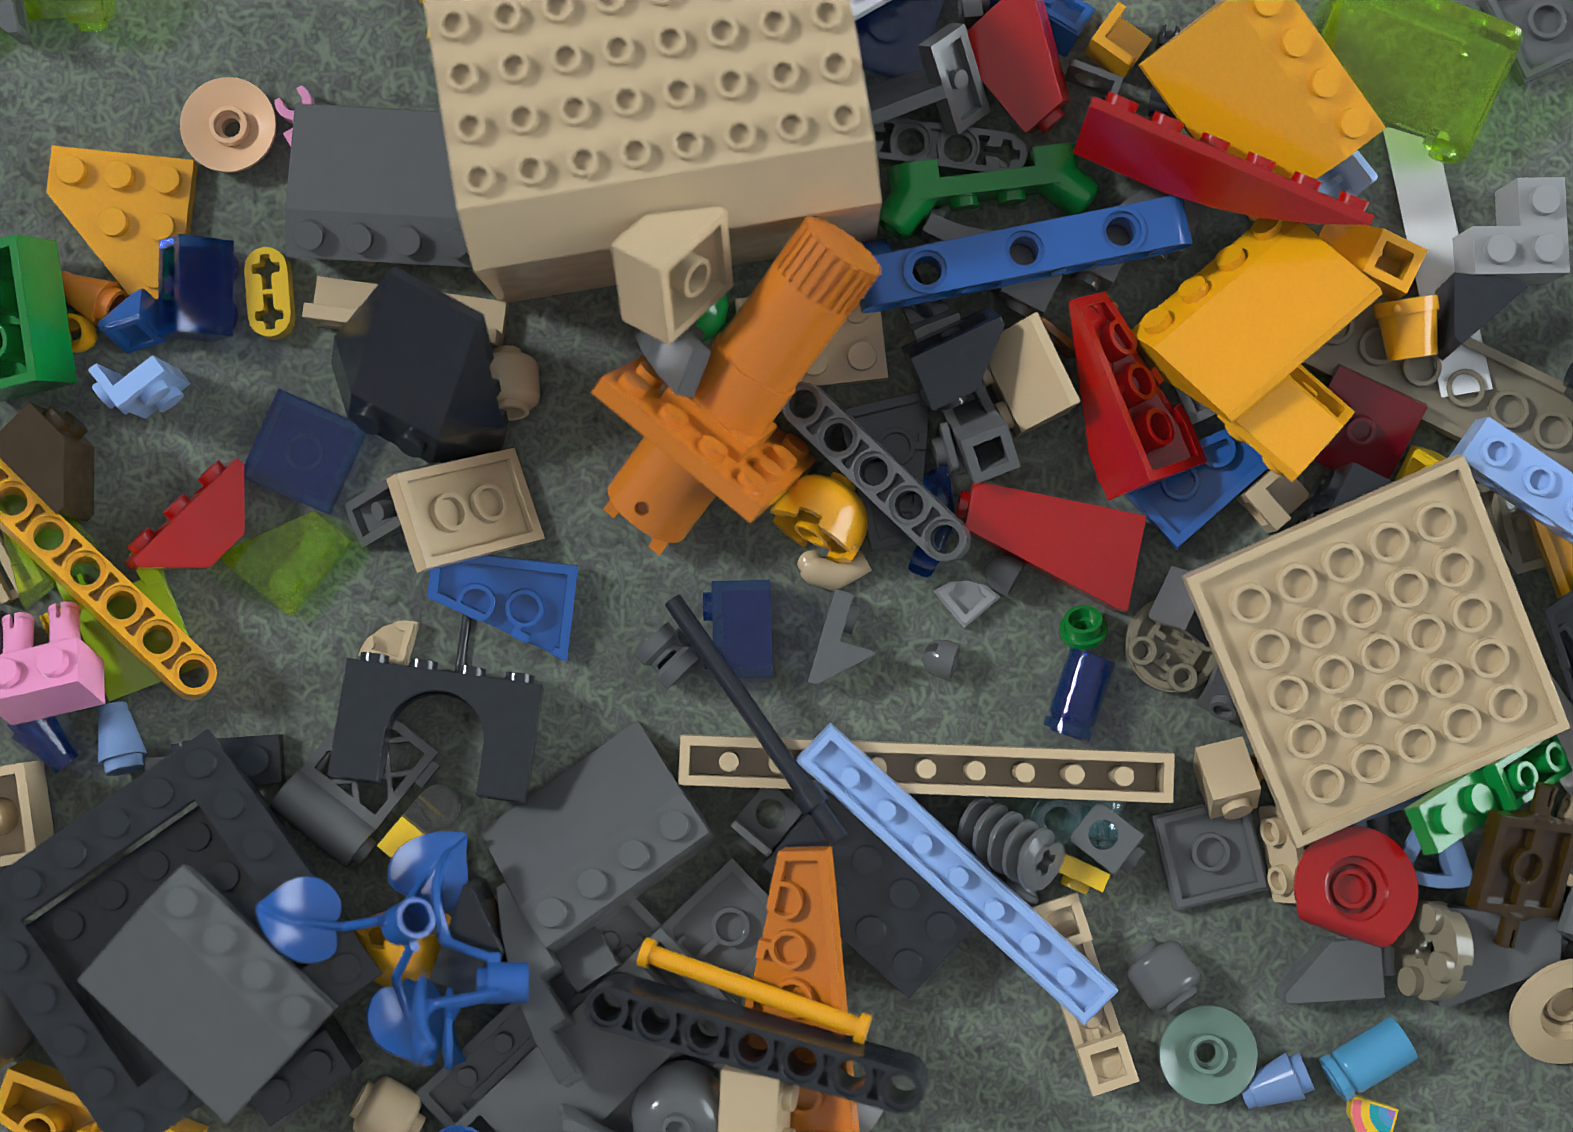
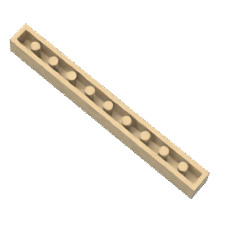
M680 735L678 785L791 789L755 736ZM780 737L795 759L814 740L809 738ZM850 740L903 790L912 794L1173 803L1175 753ZM801 766L812 784L817 783L818 781ZM818 782V784L821 786V788H822L823 790H827L824 786H822V785Z

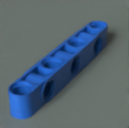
M1168 196L874 255L873 257L877 260L882 272L859 302L861 312H881L1184 250L1193 245L1184 200L1177 196ZM1111 225L1124 227L1130 236V243L1125 246L1113 244L1108 239L1106 228ZM1017 244L1028 246L1034 253V262L1029 265L1015 263L1010 256V248ZM922 263L933 265L939 273V280L931 285L921 284L914 278L913 269Z

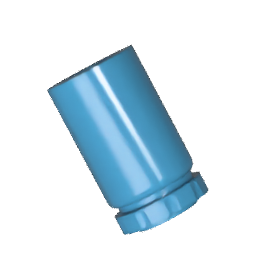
M1390 1016L1334 1049L1331 1056L1327 1053L1319 1058L1325 1077L1335 1092L1345 1102L1354 1098L1355 1092L1362 1093L1418 1060L1417 1053L1400 1025Z

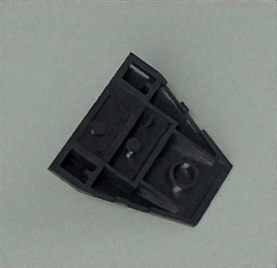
M393 266L334 336L331 365L348 420L354 422L363 432L370 435H378L398 446L404 454L413 458H420L430 464L438 461L446 463L497 452L503 447L509 420L507 411L499 408L497 400L498 395L502 391L500 381L495 378L492 379L489 365L494 360L484 314Z

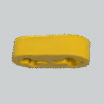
M261 247L248 255L244 266L248 320L256 333L266 339L278 340L291 333L295 326L296 314L292 268L288 259L281 252L271 247ZM270 258L273 264L280 266L279 272H274L271 275L272 289H267L266 279L257 274V269L263 268L265 266V259ZM268 298H273L274 308L284 314L283 319L276 320L275 328L271 330L268 324L260 321L261 315H266L269 312Z

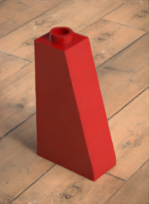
M973 482L970 485L969 492L961 490L956 516L963 520V523L970 531L971 537L1005 555L1021 560L1033 570L1111 611L1120 613L1128 611L1146 521L1145 515L984 482L978 484Z

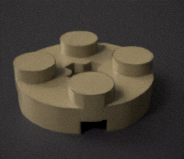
M1418 901L1410 924L1391 945L1395 948L1394 964L1398 974L1397 984L1399 990L1406 996H1415L1427 1001H1446L1456 997L1463 990L1467 982L1459 980L1463 974L1464 966L1472 967L1474 957L1472 935L1465 918L1460 912L1450 911L1447 907L1448 903L1443 901ZM1432 943H1433V945H1434V951H1433V952H1431V944H1432Z

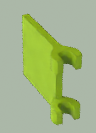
M135 570L141 579L133 582V584L189 637L166 581L164 570ZM84 573L71 576L78 584L88 585ZM56 582L62 599L75 602L81 607L80 632L85 644L104 660L105 693L109 702L162 682ZM124 597L114 598L107 605L109 614L120 620L128 619L136 611L133 602ZM152 631L143 638L145 648L151 653H165L172 646L171 639L161 631ZM194 664L186 665L179 671V675L200 666Z

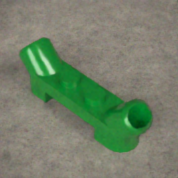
M1073 143L1032 147L1027 155V167L941 178L939 176L937 159L907 162L892 166L887 170L891 193L881 205L878 223L893 237L899 240L909 239L934 207L950 205V211L961 212L978 208L980 201L996 199L999 206H1010L1026 201V196L1040 194L1067 216L1084 213L1099 193V183L1079 168L1078 157L1073 153L1076 144Z

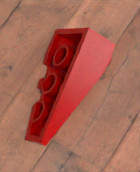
M1106 291L1075 298L1068 302L1089 456L1096 471L1097 480L1102 486L1107 500L1140 490L1207 463L1189 416L1181 404L1174 407L1171 405L1159 387L1164 381L1163 377L1156 367L1149 370L1137 354V338Z

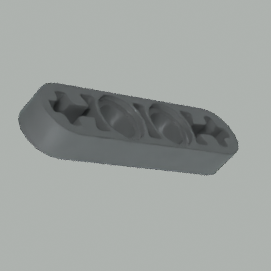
M898 117L872 126L873 135L878 138H884V128L893 129L889 139V153L881 152L883 142L875 141L878 164L895 166L907 162L937 159L939 172L965 175L1024 167L1027 159V147L1024 141L1018 135L1010 132L968 127L957 135L945 133L942 123ZM910 131L918 133L924 141L923 150L915 156L903 154L897 146V139L901 134ZM952 138L964 139L971 147V155L963 162L950 160L944 152L946 142ZM979 141L987 142L984 152L997 153L1002 145L1010 146V154L1017 156L1018 160L1013 159L1008 167H1002L998 157L985 155L983 165H977L975 162L980 151Z

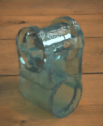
M1043 798L1032 808L1030 819L1037 822L1039 829L1046 828L1044 819L1047 812L1054 807L1060 806L1065 811L1067 820L1065 826L1060 831L1053 833L1055 836L1054 842L1075 845L1071 842L1070 837L1096 803H1103L1121 817V812L1127 809V801ZM1099 821L1091 826L1088 837L1095 848L1106 850L1116 844L1118 832L1112 823Z

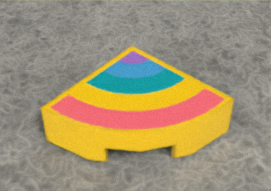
M1358 1095L1347 1101L1346 1113L1351 1121L1354 1132H1393L1399 1109L1392 1105Z

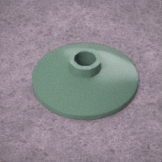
M1198 1005L1182 1011L1171 1020L1161 1037L1159 1061L1166 1080L1177 1093L1196 1103L1219 1104L1233 1099L1248 1086L1257 1067L1258 1050L1252 1031L1238 1015L1220 1006ZM1203 1043L1211 1044L1214 1049L1212 1057L1208 1060H1200L1197 1057V1049Z

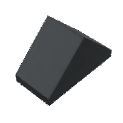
M1454 272L1435 291V295L1438 294L1440 309H1437L1438 354L1436 355L1442 361L1445 360L1527 288L1523 281Z

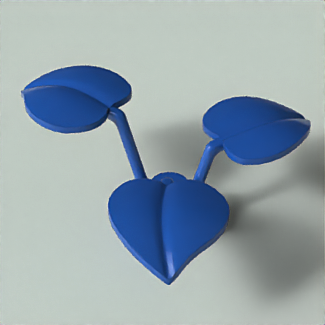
M443 831L425 834L408 841L396 850L389 863L388 880L393 889L407 896L404 901L390 907L384 914L354 921L337 922L341 914V901L338 894L327 882L314 877H300L284 883L269 896L258 902L255 910L260 930L268 943L282 956L298 963H318L330 958L337 947L336 931L347 932L377 926L381 927L384 937L390 943L404 946L405 949L391 976L393 987L382 988L373 994L366 1011V1025L371 1038L380 1048L389 1054L414 1062L412 1054L414 1029L412 1007L418 981L406 979L402 982V975L413 953L419 950L417 940L427 936L434 928L435 915L431 906V885L437 862L447 848L457 847L445 870L443 888L444 914L455 909L462 887L468 882L466 859L467 834L463 832ZM427 978L425 1000L440 998L439 990ZM443 1007L433 1009L426 1019L430 1035L437 1046L432 1050L422 1066L432 1065L439 1053L444 1025Z
M449 847L441 854L433 874L431 906L435 915L434 931L440 945L488 962L487 968H477L476 992L453 995V989L447 987L445 997L425 1000L426 976H419L412 1007L414 1027L412 1054L414 1065H422L437 1046L430 1035L426 1019L433 1009L443 1007L442 1054L446 1070H453L457 1064L467 1060L460 1048L454 1027V1021L460 1009L482 1003H528L529 962H500L501 952H487L456 941L450 936L443 908V888L446 867L457 847Z

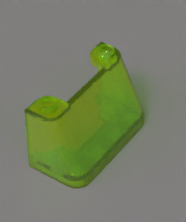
M1320 0L1312 20V24L1381 120L1425 136L1422 144L1429 150L1428 155L1432 159L1446 164H1454L1456 161L1463 162L1468 158L1515 61L1525 35L1523 30L1512 23L1451 0Z

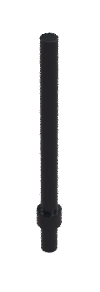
M677 595L671 598L665 604L666 609L796 794L793 800L803 815H810L831 846L842 841L848 834L826 804L829 798L818 782L812 784L683 597Z

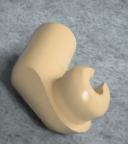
M815 550L804 552L797 562L798 568L801 570V577L808 584L830 591L839 590L872 571L861 551H858L852 563L843 564L822 558L820 553Z

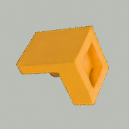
M1118 2L1091 38L1084 55L1106 71L1122 76L1125 79L1152 39L1122 18L1126 6Z

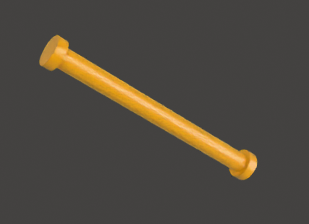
M646 937L643 941L637 957V966L647 969L652 965L854 1036L853 1042L861 1045L864 1044L871 1025L872 1015L862 1012L859 1017L659 947L657 946V940Z

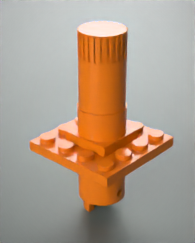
M807 216L725 330L719 333L708 347L711 353L694 398L676 395L655 372L644 355L603 376L591 393L644 436L608 485L610 500L603 510L614 519L618 515H622L640 531L651 536L652 541L648 547L660 556L669 543L681 542L716 496L751 523L785 494L801 476L807 475L818 460L809 453L810 448L802 439L790 433L785 434L773 420L794 394L796 385L881 274L880 265L861 243L856 241L853 236H850L835 224L819 217Z

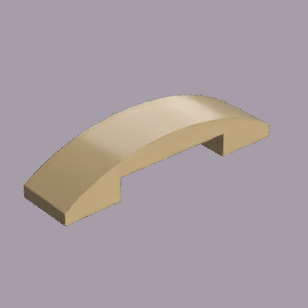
M1077 892L1032 906L1042 918L1101 971L1091 941L1093 938ZM1111 999L1085 1025L1060 1004L1092 1096L1139 1082Z

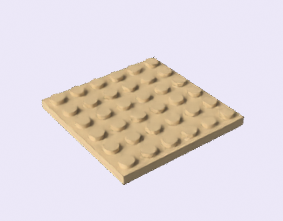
M1456 454L1182 575L1184 584L1289 838L1296 848L1307 845L1570 729L1569 722L1464 455Z

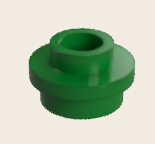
M1079 605L1065 613L1059 625V635L1067 646L1078 650H1089L1100 646L1106 640L1108 625L1098 609L1088 605Z

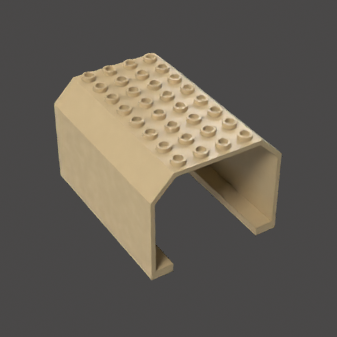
M424 0L457 210L473 270L498 301L510 303L617 285L611 245L621 233L628 231L642 217L650 214L716 206L727 210L732 265L777 258L807 216L819 217L835 224L838 228L853 236L859 243L876 240L881 209V194L875 141L850 0Z

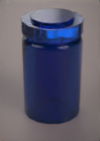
M1070 647L1049 707L1050 717L1046 716L1043 725L1050 727L1049 730L1080 741L1082 739L1089 741L1092 732L1089 731L1090 727H1094L1116 663Z

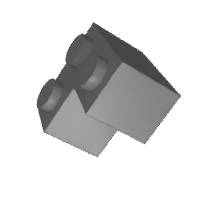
M1565 177L1516 178L1495 191L1496 226H1472L1452 238L1456 273L1519 279L1525 285H1547L1569 274L1570 260Z

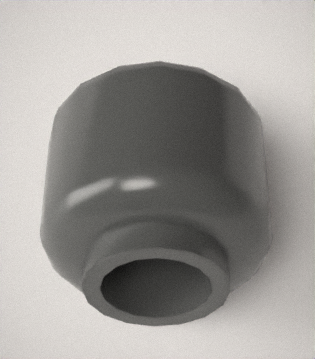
M1152 938L1131 953L1136 962L1129 968L1127 978L1149 1009L1155 1011L1164 1008L1167 1014H1170L1200 992L1195 985L1199 982L1201 973L1177 941L1170 940L1159 944L1155 938Z

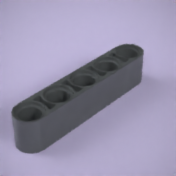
M799 382L796 385L794 394L782 408V413L786 419L929 556L935 560L947 562L959 560L965 556L971 545V535L967 526L827 392L811 383ZM813 393L817 399V409L812 416L802 419L797 414L796 403L803 394ZM840 426H848L853 436L851 445L845 451H834L830 442L832 432ZM879 458L886 463L888 474L884 482L880 485L872 486L866 480L865 469L869 462ZM916 492L923 499V511L915 519L908 520L900 511V501L907 493ZM951 525L959 534V544L954 551L945 554L936 547L935 534L943 526Z

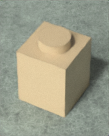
M1243 736L1195 748L1193 770L1210 819L1224 816L1225 819H1237L1248 815L1254 808L1258 807L1261 786Z

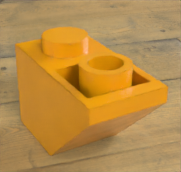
M1323 224L1318 234L1321 239L1377 284L1383 293L1382 295L1395 301L1407 294L1428 251L1384 228L1369 225Z

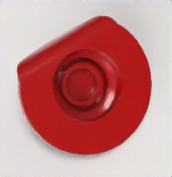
M1347 826L1313 841L1301 855L1295 870L1293 886L1298 916L1302 921L1320 929L1368 945L1387 947L1392 945L1397 937L1405 931L1414 916L1418 902V882L1414 867L1404 850L1390 837L1377 830L1361 826Z

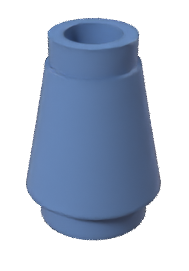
M112 702L98 707V765L104 766L105 775L120 776L144 769V757L148 753L131 712L128 710L127 702Z
M1285 1052L1255 1071L1251 1082L1241 1093L1248 1109H1252L1257 1106L1263 1107L1306 1099L1304 1094L1314 1091L1315 1087L1300 1052L1289 1057Z

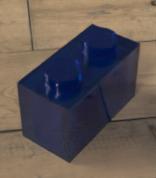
M179 233L159 241L158 337L215 342L233 337V330L238 320V309L233 302L234 281L238 274V260L234 255L233 240Z
M770 580L712 581V592H703V620L713 621V642L738 678L773 677Z

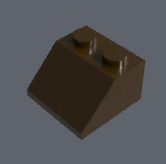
M29 402L0 430V459L54 513L88 521L94 515L95 447L84 437L88 429L68 411L63 414L52 405L46 409Z

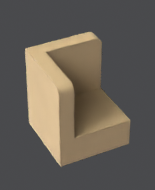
M1269 469L1236 499L1268 534L1278 531L1291 519L1289 515L1309 498V492L1297 479L1291 482L1286 476L1277 475Z

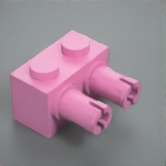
M71 601L60 602L61 613H59V606L56 603L48 607L49 643L35 647V618L33 615L25 612L14 613V623L13 617L10 614L2 617L3 653L0 655V717L9 724L17 725L105 704L104 660L81 640V607L79 604Z

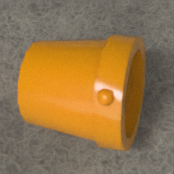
M1438 294L1373 304L1374 317L1378 319L1388 361L1438 354L1437 309H1440Z

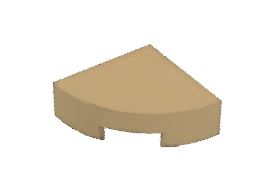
M404 620L381 627L366 639L358 656L361 655V652L379 653L390 656L389 664L408 666L420 622Z

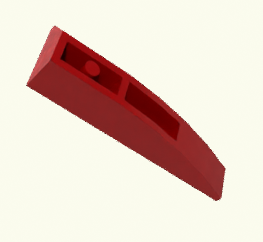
M1108 92L1105 100L1093 96L1073 152L1078 156L1164 193L1212 208L1260 218L1311 224L1371 225L1375 217L1373 214L1365 211L1369 203L1366 200L1342 190L1338 198L1335 199L1319 192L1323 182L1298 171H1294L1292 178L1288 179L1272 172L1277 162L1251 151L1248 152L1245 160L1227 152L1230 142L1204 131L1200 140L1181 133L1185 123L1156 111L1150 120L1136 114L1139 107L1138 103L1112 92Z

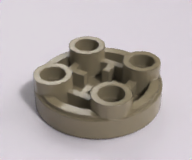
M1155 600L1148 602L1133 615L1126 628L1124 652L1129 667L1140 681L1159 691L1186 692L1198 687L1210 677L1217 662L1211 647L1197 643L1180 630L1151 620L1148 615Z

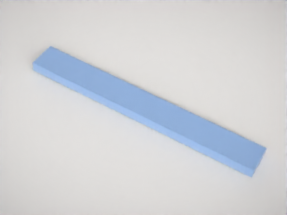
M831 722L796 758L798 764L1083 1025L1118 992L1117 986Z

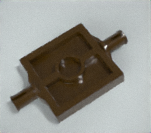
M1537 781L1530 809L1519 812L1489 810L1465 904L1476 911L1493 912L1501 915L1495 939H1493V943L1508 949L1515 948L1521 921L1536 917L1558 918L1573 863V820L1550 815L1555 794L1558 790V787L1555 785Z

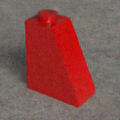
M1000 0L967 31L981 80L1025 133H1035L1040 129L1045 134L1066 116L1061 109L1071 99L1044 0Z

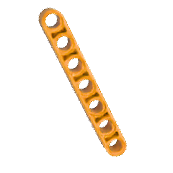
M0 459V501L8 495H17L22 497L27 503L24 511L18 515H6L0 511V529L177 696L190 701L206 696L212 689L217 676L216 665L211 657L61 515L54 513ZM53 529L59 532L64 540L58 548L48 551L38 547L34 539L42 530ZM88 563L98 569L100 576L92 584L81 585L73 580L71 571L78 564ZM124 597L133 602L136 611L128 619L120 620L109 614L107 605L114 598ZM152 631H161L171 639L172 646L165 653H151L145 648L143 638ZM186 665H198L206 672L207 681L198 688L187 687L180 680L179 671Z

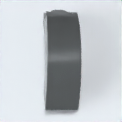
M952 308L909 326L915 341L961 318L959 312ZM982 381L978 390L966 395L967 399L961 405L948 410L937 409L942 423L947 422L955 452L974 484L1021 467L1008 425L995 409Z

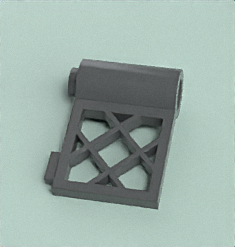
M397 719L392 729L402 737L390 738L389 745L410 742L423 752L424 755L412 770L392 772L390 748L388 746L385 764L386 773H384L383 780L386 779L388 800L376 815L360 803L358 783L361 782L342 779L330 780L316 769L332 750L335 727L302 768L286 782L270 805V808L346 868L353 862L361 866L370 857L379 844L373 837L380 826L414 784L423 789L440 768V765L433 761L439 752ZM405 777L394 791L393 778ZM352 784L353 797L338 785Z

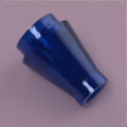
M56 716L17 725L7 724L14 733L11 738L48 765L55 774L79 756L72 747Z

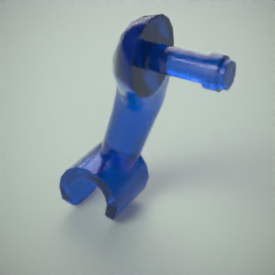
M939 466L937 470H931L926 473L923 479L924 486L955 514L951 479L948 476L949 470L946 466ZM951 525L943 526L935 534V545L941 552L953 529ZM917 544L909 562L908 570L928 578L934 573L940 560H935Z

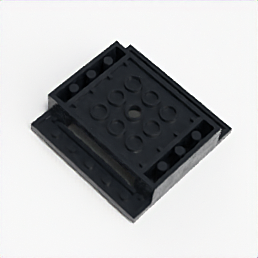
M210 729L203 731L0 872V986L102 1132H166L202 1106L204 1102L78 981L82 974L143 904L182 865L193 866L260 932L255 912L258 902L269 896L284 883L295 878L314 877L321 879L246 773L237 768ZM195 801L197 802L198 806L38 918L26 920ZM341 907V914L337 922L351 921ZM356 930L347 932L336 931V950L326 960L311 964L292 961L337 1006L383 974L357 937Z

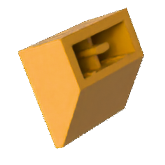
M1300 364L1233 423H1230L1220 415L1217 417L1225 423L1227 432L1234 439L1242 443H1248L1262 455L1264 464L1272 472L1280 476H1286L1293 482L1346 424L1355 411Z

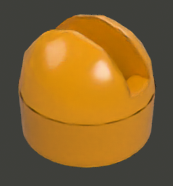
M67 314L70 336L71 334L81 332V338L73 341L71 336L73 353H82L90 350L98 339L96 325L83 315Z

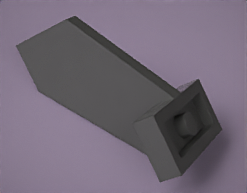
M950 23L918 45L925 68L865 87L872 126L936 102L945 133L958 135L991 112L965 24Z

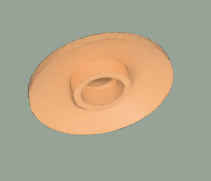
M234 77L217 78L202 84L189 96L180 117V133L187 151L201 165L222 173L244 171L259 163L271 149L277 130L275 111L268 97L254 84ZM230 122L240 123V131L234 137H228L225 134V128Z

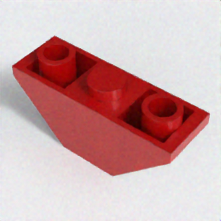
M238 458L227 462L225 465L219 460L214 462L197 479L203 486L192 497L188 498L184 493L180 495L163 511L162 514L168 519L155 532L149 527L146 528L127 546L133 554L123 563L130 570H202L210 568L245 534L244 464Z

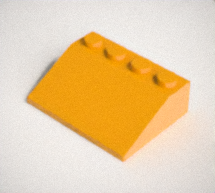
M1220 0L1138 65L1178 121L1185 123L1183 128L1190 137L1200 140L1203 131L1230 142L1227 152L1244 160L1249 151L1277 162L1272 172L1288 179L1292 178L1294 171L1314 179L1319 178L1350 157L1386 128L1296 0ZM1247 215L1251 221H1255L1259 218Z
M1259 217L1249 230L1231 245L1220 250L1215 259L1195 276L1185 280L1179 289L1161 305L1146 313L1142 321L1132 328L1131 331L1137 338V348L1150 369L1156 367L1165 381L1230 423H1233L1383 293L1377 284L1304 223Z

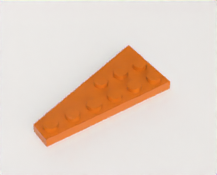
M832 846L784 847L778 852L766 905L768 910L762 938L758 941L755 955L757 962L753 979L848 1012ZM749 999L745 1001L744 1007L850 1036L849 1034ZM752 1033L745 1035L751 1047L760 1050L768 1048L766 1041L761 1036ZM804 1047L793 1049L795 1056L804 1063L817 1061L811 1050ZM853 1061L842 1063L843 1069L849 1075L854 1076ZM799 1086L797 1105L790 1115V1128L795 1129L796 1132H859L857 1102Z

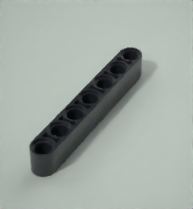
M613 972L605 975L588 994L584 1002V1012L587 1020L600 1030L893 1113L906 1114L915 1110L923 1099L928 1082V1070L925 1063L912 1053L866 1040L861 1045L853 1042V1037L626 973ZM603 993L616 995L621 1002L622 1009L609 1007L604 1002ZM659 1006L668 1013L670 1022L663 1023L657 1021L652 1016L650 1007ZM708 1020L717 1027L719 1035L708 1036L699 1029L697 1021ZM752 1033L761 1036L766 1041L768 1048L760 1050L751 1047L745 1035ZM798 1047L807 1048L814 1053L817 1061L804 1063L795 1056L793 1049ZM855 1061L864 1068L866 1074L860 1077L851 1076L843 1069L842 1063ZM897 1075L909 1077L914 1082L915 1088L908 1091L901 1090L892 1083L891 1078Z

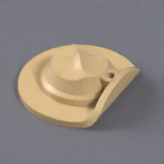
M1573 959L1553 963L1532 975L1518 990L1511 1004L1509 1025L1513 1037L1524 1052L1543 1062L1552 1064L1573 1063Z

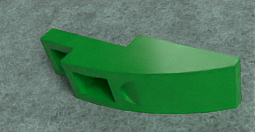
M1556 734L1422 793V798L1404 810L1424 855L1442 852L1485 823L1490 809L1500 811L1516 810L1533 798L1537 781L1553 785L1573 770Z

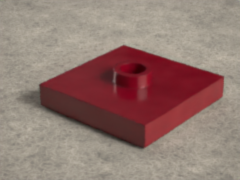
M1338 363L1326 387L1353 409L1355 413L1313 461L1332 470L1354 462L1389 479L1428 406L1420 400Z

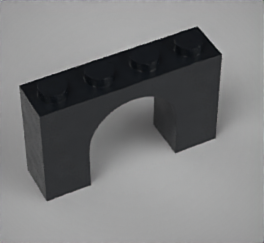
M361 652L360 660L346 659L328 776L335 779L382 785L390 734L396 719L413 702L428 696L442 695L463 701L477 713L481 721L484 742L476 795L479 798L527 804L544 692L542 684L534 683V675L506 672L505 679L486 677L487 669L467 665H458L457 673L438 670L437 662L413 658L409 659L408 666L389 664L390 656L372 652Z

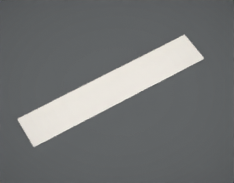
M1387 127L1383 130L1406 238L1428 250L1415 276L1419 297L1435 295V291L1455 272L1452 238L1459 235L1439 144L1433 140ZM1479 329L1471 338L1482 342ZM1461 345L1445 360H1441L1442 371L1437 379L1441 398L1448 397L1446 385L1449 377L1461 369L1476 371L1485 382V390L1493 389L1485 356ZM1468 374L1457 376L1452 383L1454 395L1480 391L1478 381Z

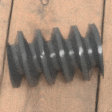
M988 796L975 798L963 813L959 823L957 839L985 865L991 866L994 871L1005 874L1008 879L1021 883L1024 888L1031 891L1042 890L1052 882L1059 872L1066 852L1063 844L1059 842L1054 843L1055 836L1050 829L1044 827L1039 829L1037 822L1030 819L1024 820L1022 814L1015 811L1009 812L1007 806L1000 803L994 804L993 799Z

